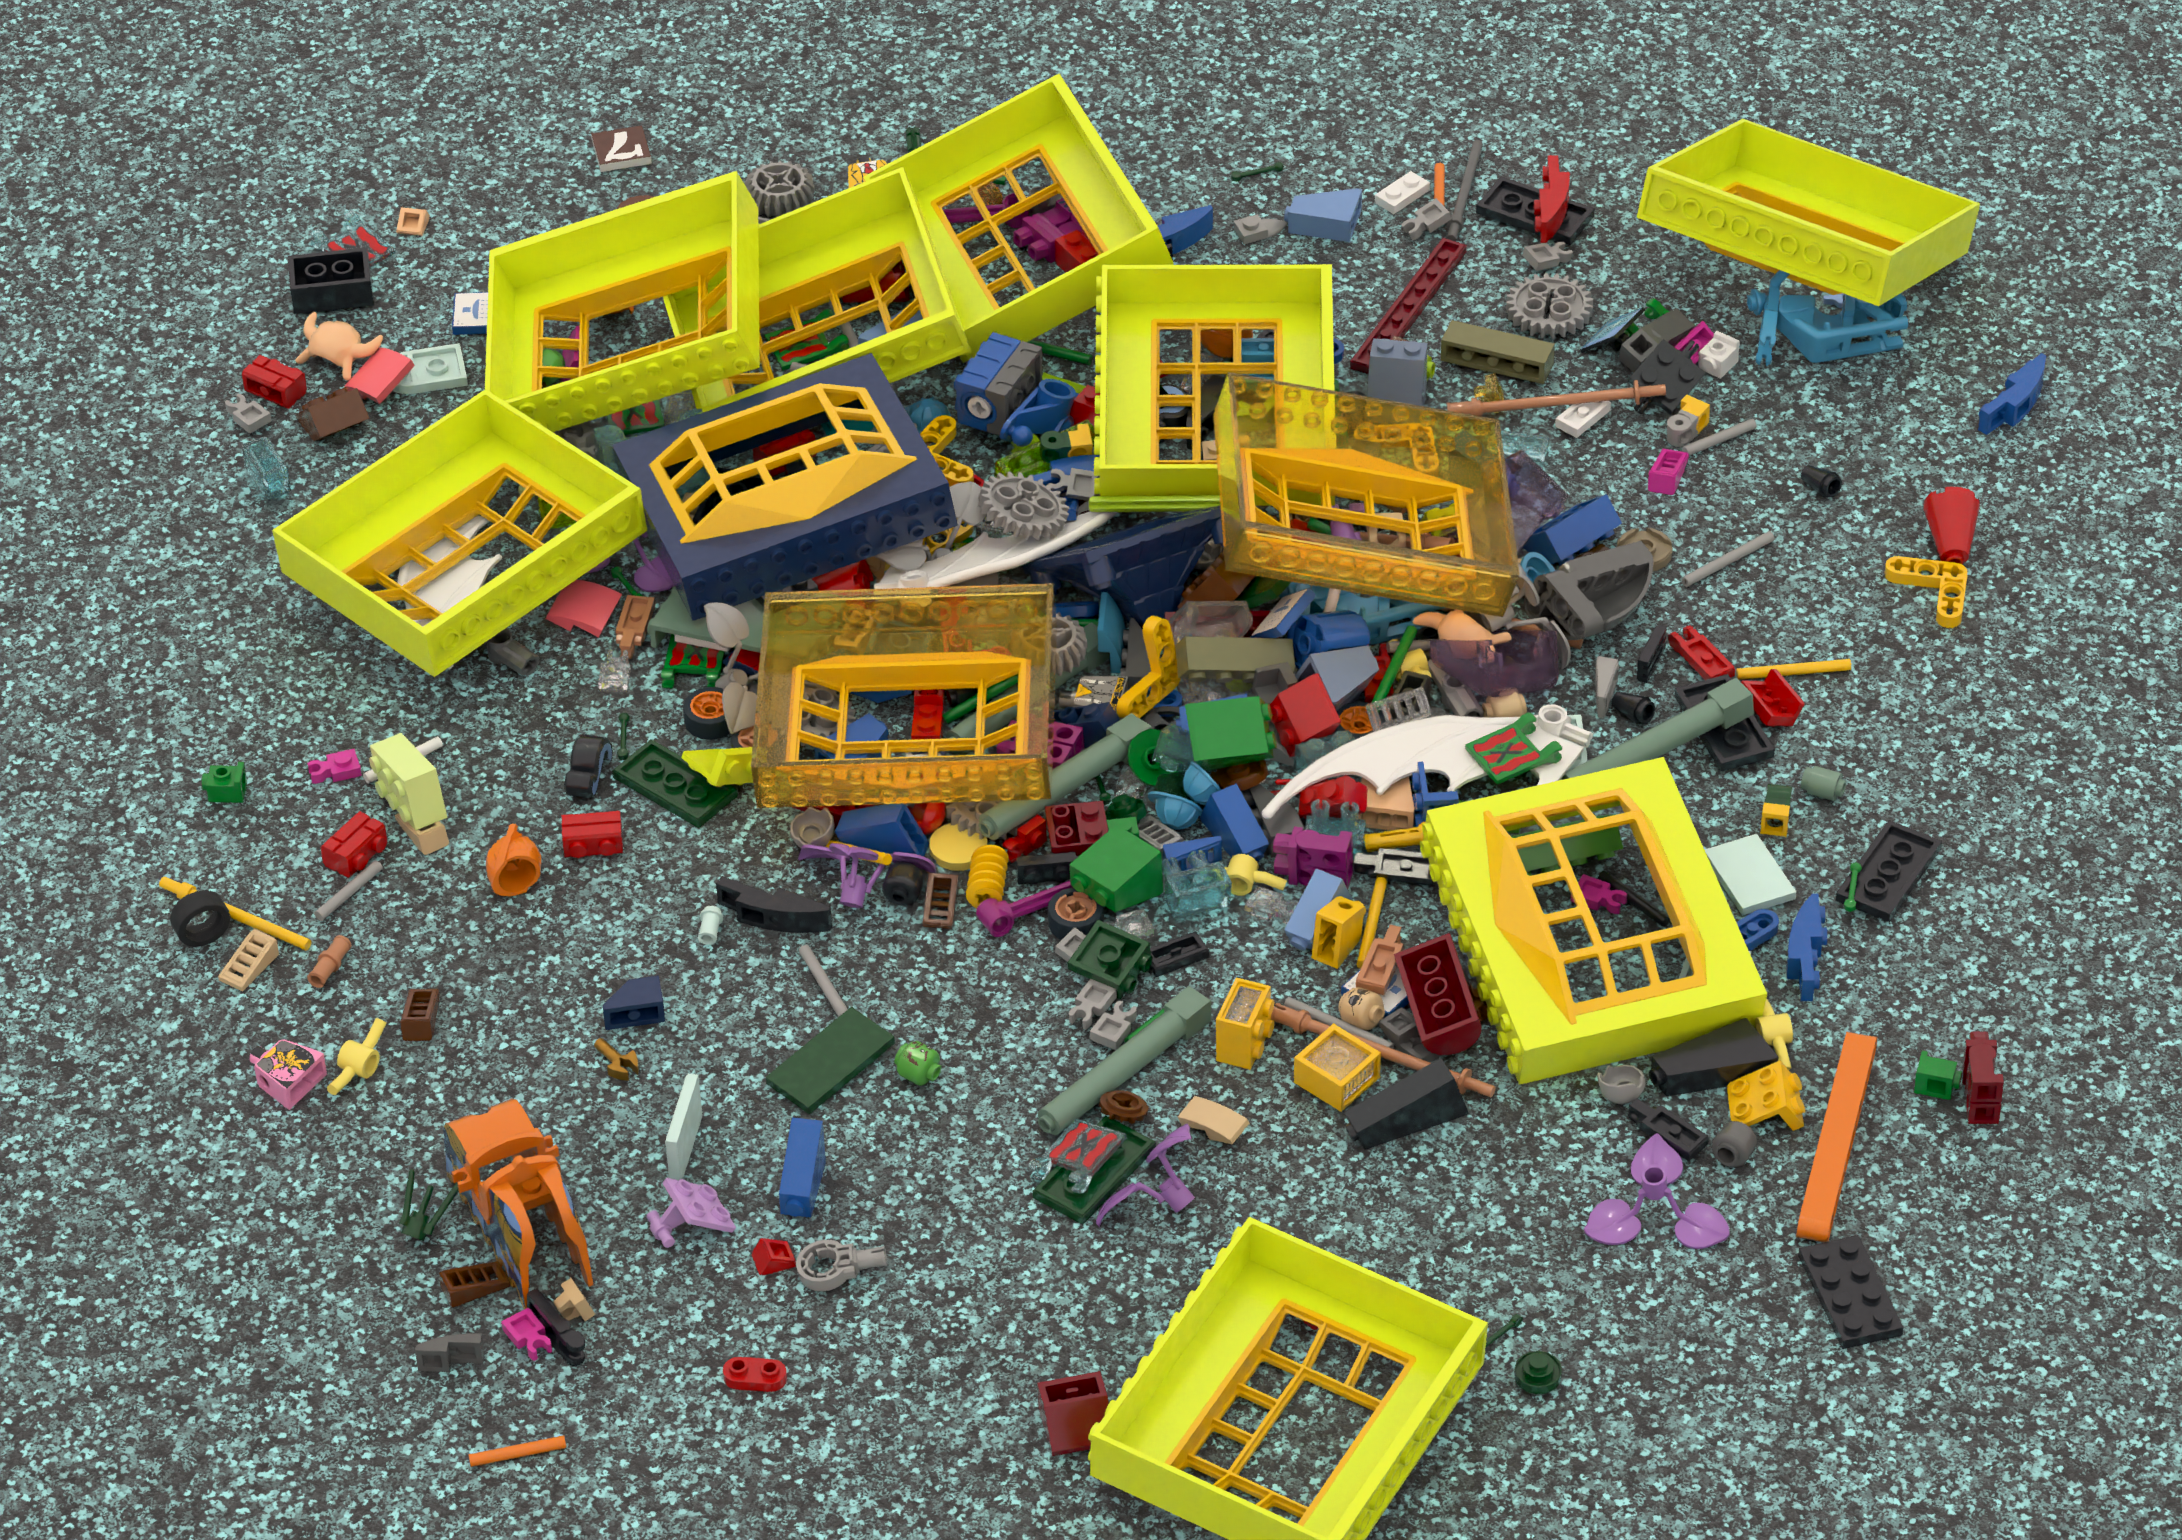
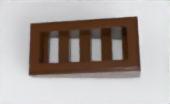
M929 873L923 927L953 928L959 885L958 875ZM934 890L950 891V893L934 892ZM933 898L949 899V902L933 901ZM932 907L948 908V911L931 909ZM930 915L947 917V920L930 919Z
M439 989L409 990L400 1021L402 1039L404 1041L432 1040L440 996Z
M498 1261L453 1268L438 1273L440 1287L451 1308L510 1287V1282ZM495 1273L498 1279L491 1280L489 1275ZM483 1277L485 1281L479 1282L478 1279Z

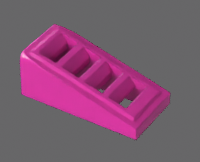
M1662 449L1649 471L1648 490L1650 492L1673 495L1678 488L1688 462L1689 453Z

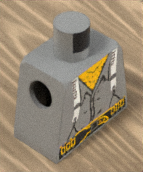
M1084 676L1080 679L1077 691L1061 690L1059 707H1079L1091 703L1110 702L1117 714V703L1120 697L1128 690V677Z

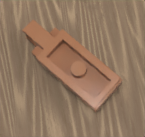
M627 595L616 627V644H620V658L632 659L635 645L641 646L642 642H644L648 623L656 606L655 597Z
M1390 925L1384 939L1374 938L1356 978V987L1385 995L1397 968L1394 954L1404 949V944L1400 943L1402 939L1400 937L1401 927Z

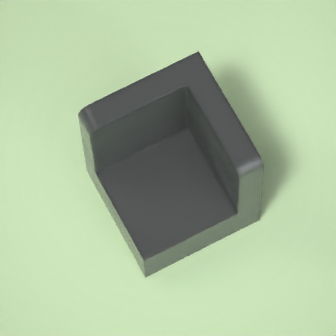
M1284 662L1256 668L1252 689L1256 696H1259L1265 703L1270 705L1278 693L1295 685L1298 681L1289 663Z

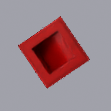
M761 1238L752 1251V1258L760 1275H768L796 1266L795 1258L787 1241Z

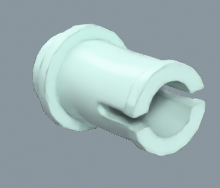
M707 906L700 913V920L702 922L698 940L702 944L712 945L716 943L719 924L723 921V914L718 907Z

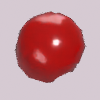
M928 791L931 795L923 793L919 797L911 812L924 835H929L940 828L945 819L946 805L940 795Z

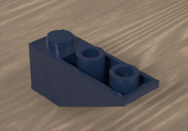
M1110 702L1091 703L1086 706L1067 707L1053 711L1045 710L1036 716L1037 720H1049L1083 727L1084 749L1106 736V729L1120 721Z

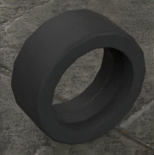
M209 890L195 891L186 895L177 902L170 915L171 925L179 940L185 945L192 947L205 946L215 942L228 929L231 920L229 910L222 898L216 892ZM205 911H214L210 918L196 926H187L196 915Z

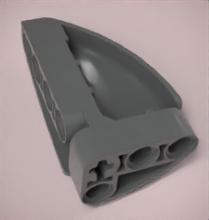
M1637 541L1567 561L1557 571L1536 577L1533 584L1539 596V604L1533 606L1525 597V613L1530 619L1546 617L1549 622L1553 620L1567 640H1580L1611 630L1631 616L1645 596L1653 573V555L1642 541ZM1537 623L1536 625L1544 631L1543 624Z

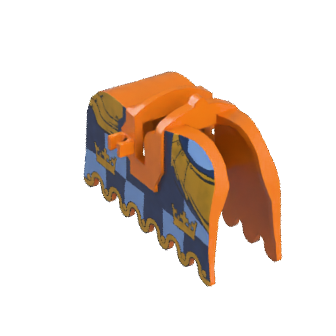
M510 1099L488 1107V1112L485 1114L467 1115L445 1123L443 1131L448 1178L452 1184L457 1182L462 1202L464 1204L468 1203L472 1219L476 1225L480 1224L486 1244L488 1246L492 1245L495 1258L501 1267L504 1266L511 1287L517 1288L523 1308H527L529 1264L536 1245L532 1226L526 1211L540 1205H544L548 1220L555 1222L557 1233L562 1243L567 1242L570 1256L575 1264L579 1263L585 1283L588 1287L592 1286L593 1279L586 1239L561 1175L560 1165L555 1158L559 1156V1149L557 1145L553 1146L551 1134L543 1137L540 1130L533 1127L523 1107L516 1099ZM512 1156L513 1161L495 1172L488 1179L480 1181V1167Z

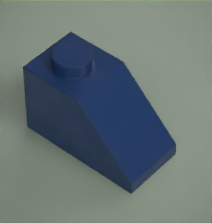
M659 975L629 979L602 1005L605 1030L665 1022Z

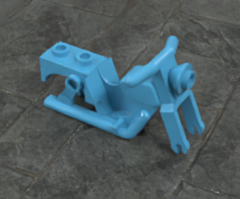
M1779 270L1771 278L1767 295L1757 289H1751L1750 295H1747L1749 311H1753L1755 315H1760L1763 311L1758 352L1755 358L1758 365H1760L1762 358L1766 359V366L1771 364L1772 347L1776 343V328L1812 363L1889 351L1903 347L1901 336L1888 337L1885 333L1889 329L1892 332L1908 328V319L1906 316H1903L1904 311L1907 310V301L1901 293L1880 306L1845 295L1842 311L1836 315H1827L1815 307L1816 299L1812 295H1783L1779 302L1780 285L1790 275ZM1871 316L1876 321L1870 322L1867 317ZM1871 337V341L1851 344L1852 338Z
M1426 561L1425 563L1434 564V561ZM1304 570L1299 574L1298 582L1294 579L1279 595L1282 599L1286 595L1310 588L1316 595L1301 615L1323 613L1330 586L1340 588L1341 592L1336 611L1350 610L1362 616L1370 632L1369 646L1401 638L1409 625L1416 627L1417 631L1422 627H1426L1413 624V619L1419 614L1425 613L1424 611L1426 610L1432 612L1447 606L1445 595H1441L1442 587L1422 591L1378 583L1377 593L1374 596L1362 598L1349 591V582L1346 579L1317 580L1311 586V578L1308 576L1311 572ZM1406 595L1413 602H1408L1403 596ZM1410 618L1409 622L1389 627V622Z

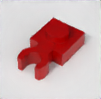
M1037 814L1017 829L1016 837L1008 838L1003 843V847L1008 850V859L1011 863L1015 862L1022 853L1027 856L1047 841L1046 820Z

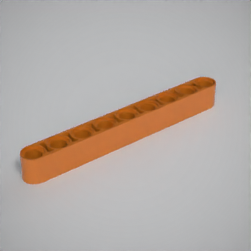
M1846 1032L1799 1216L1797 1238L1823 1243L1829 1241L1875 1057L1877 1037Z

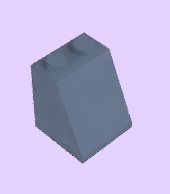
M1373 338L1369 360L1366 424L1416 422L1422 420L1427 386L1428 343Z
M1367 645L1310 654L1295 677L1300 682L1318 673L1337 712L1345 704L1357 701L1379 671L1376 658Z

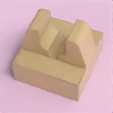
M572 1278L561 1284L564 1292L553 1303L563 1318L569 1321L581 1315L584 1321H587L596 1315Z

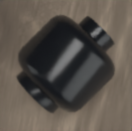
M895 863L889 867L882 884L883 894L890 902L896 905H911L916 902L924 884V876L921 870L912 863Z

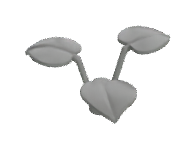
M971 481L955 484L950 487L955 515L958 518V526L953 528L945 548L935 550L931 556L928 546L922 545V538L875 555V558L885 561L896 569L909 572L918 570L923 566L925 560L926 562L951 553L950 548L962 520L969 525L975 526L982 522L986 514H981L982 507L978 506L981 487ZM993 573L954 584L953 587H966L968 599L993 606L996 602L998 574Z
M1497 556L1485 568L1491 571L1505 585L1509 593L1497 604L1480 613L1485 627L1492 633L1505 626L1506 630H1509L1512 627L1541 623L1543 624L1546 636L1561 659L1562 669L1567 667L1571 658L1570 646L1565 635L1553 620L1549 622L1546 617L1512 622V618L1515 617L1511 606L1513 603L1525 595L1531 605L1537 606L1539 604V596L1534 584L1526 576L1524 569L1518 562L1512 565L1511 571L1505 560Z
M718 602L708 603L703 607L706 612V623L711 638L717 645L729 649L736 645L728 665L723 668L725 674L715 683V687L724 689L722 693L724 716L730 734H734L743 729L753 727L763 717V706L760 698L755 693L748 691L746 685L763 676H769L771 688L774 682L780 684L781 679L790 682L793 669H796L801 664L796 660L767 654L765 658L767 670L747 677L743 670L732 669L742 648L740 640L745 639L749 635L747 620L733 606Z

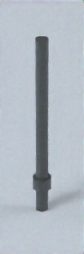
M1474 140L1472 143L1455 208L1451 215L1452 219L1447 223L1448 233L1446 239L1452 241L1457 240L1458 233L1464 225L1463 215L1483 146L1480 140Z

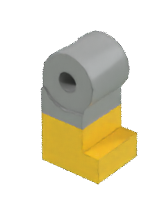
M1686 395L1681 400L1678 414L1671 416L1667 420V442L1675 447H1683L1689 444L1709 423L1710 404Z

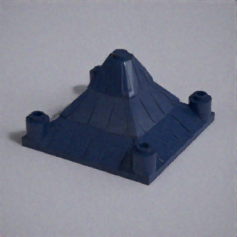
M1237 502L1168 514L1051 553L1024 564L1022 567L1024 573L1030 575L1036 595L1041 594L1042 598H1047L1059 594L1058 588L1062 587L1061 581L1071 582L1074 587L1100 600L1101 592H1107L1116 602L1123 618L1127 622L1130 621V618H1135L1143 630V625L1148 617L1158 616L1165 619V612L1178 611L1177 606L1181 602V594L1184 590L1183 585L1204 552V545L1213 538L1214 544L1220 543L1222 548L1238 543L1237 538L1242 535L1236 516L1240 512Z

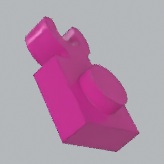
M355 749L326 755L327 761L324 762L313 760L307 763L313 784L321 783L329 777H332L333 782L362 776Z
M1585 874L1578 881L1588 908L1598 911L1600 906H1604L1610 913L1619 914L1621 909L1620 903H1627V893L1622 890L1611 891L1610 883Z
M529 1307L501 1321L502 1330L518 1349L527 1346L528 1356L532 1360L538 1359L537 1348L541 1347L546 1349L548 1353L552 1352L551 1341L545 1336V1327Z

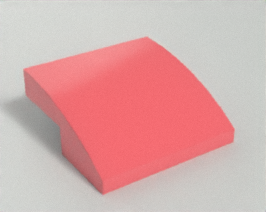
M379 347L344 387H347L348 391L357 388L362 399L369 398L381 404L415 365L410 358L393 350Z
M577 579L560 591L545 619L570 632L575 625L599 638L622 594L608 587Z

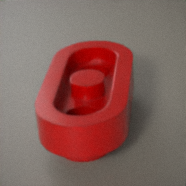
M734 1357L729 1359L723 1366L724 1382L732 1389L774 1392L783 1388L787 1382L786 1367L779 1360Z

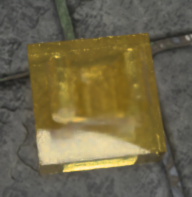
M1495 373L1485 376V386L1480 385L1474 388L1475 398L1477 397L1482 402L1504 400V392Z

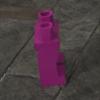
M1061 198L1056 201L1055 208L1042 214L1037 213L1031 217L1023 218L1022 228L1013 232V242L1019 248L1028 245V254L1034 261L1045 258L1048 262L1053 263L1055 262V239L1075 230L1085 232L1064 199Z
M1029 715L1028 757L1037 758L1036 762L1024 768L1046 774L1084 750L1083 727L1049 720H1037L1035 716ZM1011 720L1008 726L1017 723V721ZM1016 736L1010 738V740H1014L1013 742L1005 740L997 745V754H1015Z
M1294 826L1291 835L1276 833L1273 842V852L1281 854L1276 855L1274 873L1288 875L1289 885L1297 886L1299 882L1307 886L1315 869H1319L1343 879L1347 889L1349 888L1354 873L1352 832L1341 831L1339 836L1319 834L1314 830L1303 831V827Z

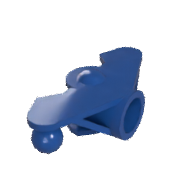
M1042 380L1037 388L1004 423L1000 432V439L1009 442L1013 441L1017 446L1025 447L1033 440V433L1044 434L1047 431H1057L1059 433L1071 431L1074 420L1070 416L1074 400L1079 393H1076L1072 386L1060 380Z

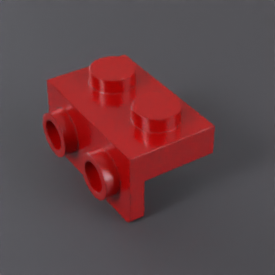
M1771 669L1764 681L1742 680L1741 683L1753 694L1754 711L1760 717L1761 722L1771 727L1794 725L1804 707V702L1777 669Z

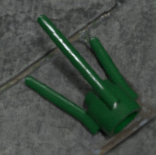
M410 1169L403 1214L399 1224L403 1225L401 1233L424 1241L427 1234L432 1236L435 1225L458 1193V1185L456 1182L428 1223L430 1216L424 1214L434 1187L432 1185L428 1186L418 1212L412 1210L410 1215L415 1171Z

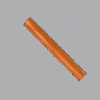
M1436 163L1434 166V199L1436 198L1445 207V166L1443 163Z
M564 1435L468 1454L470 1467L566 1448Z

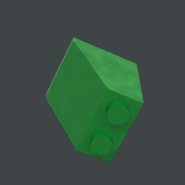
M1259 696L1185 704L1194 762L1205 771L1274 758L1273 749L1277 748L1275 734L1273 731H1269L1268 721L1272 720L1269 703H1265Z
M1117 824L1069 864L1071 886L1078 892H1083L1093 898L1099 905L1105 906L1115 913L1163 893L1161 851Z

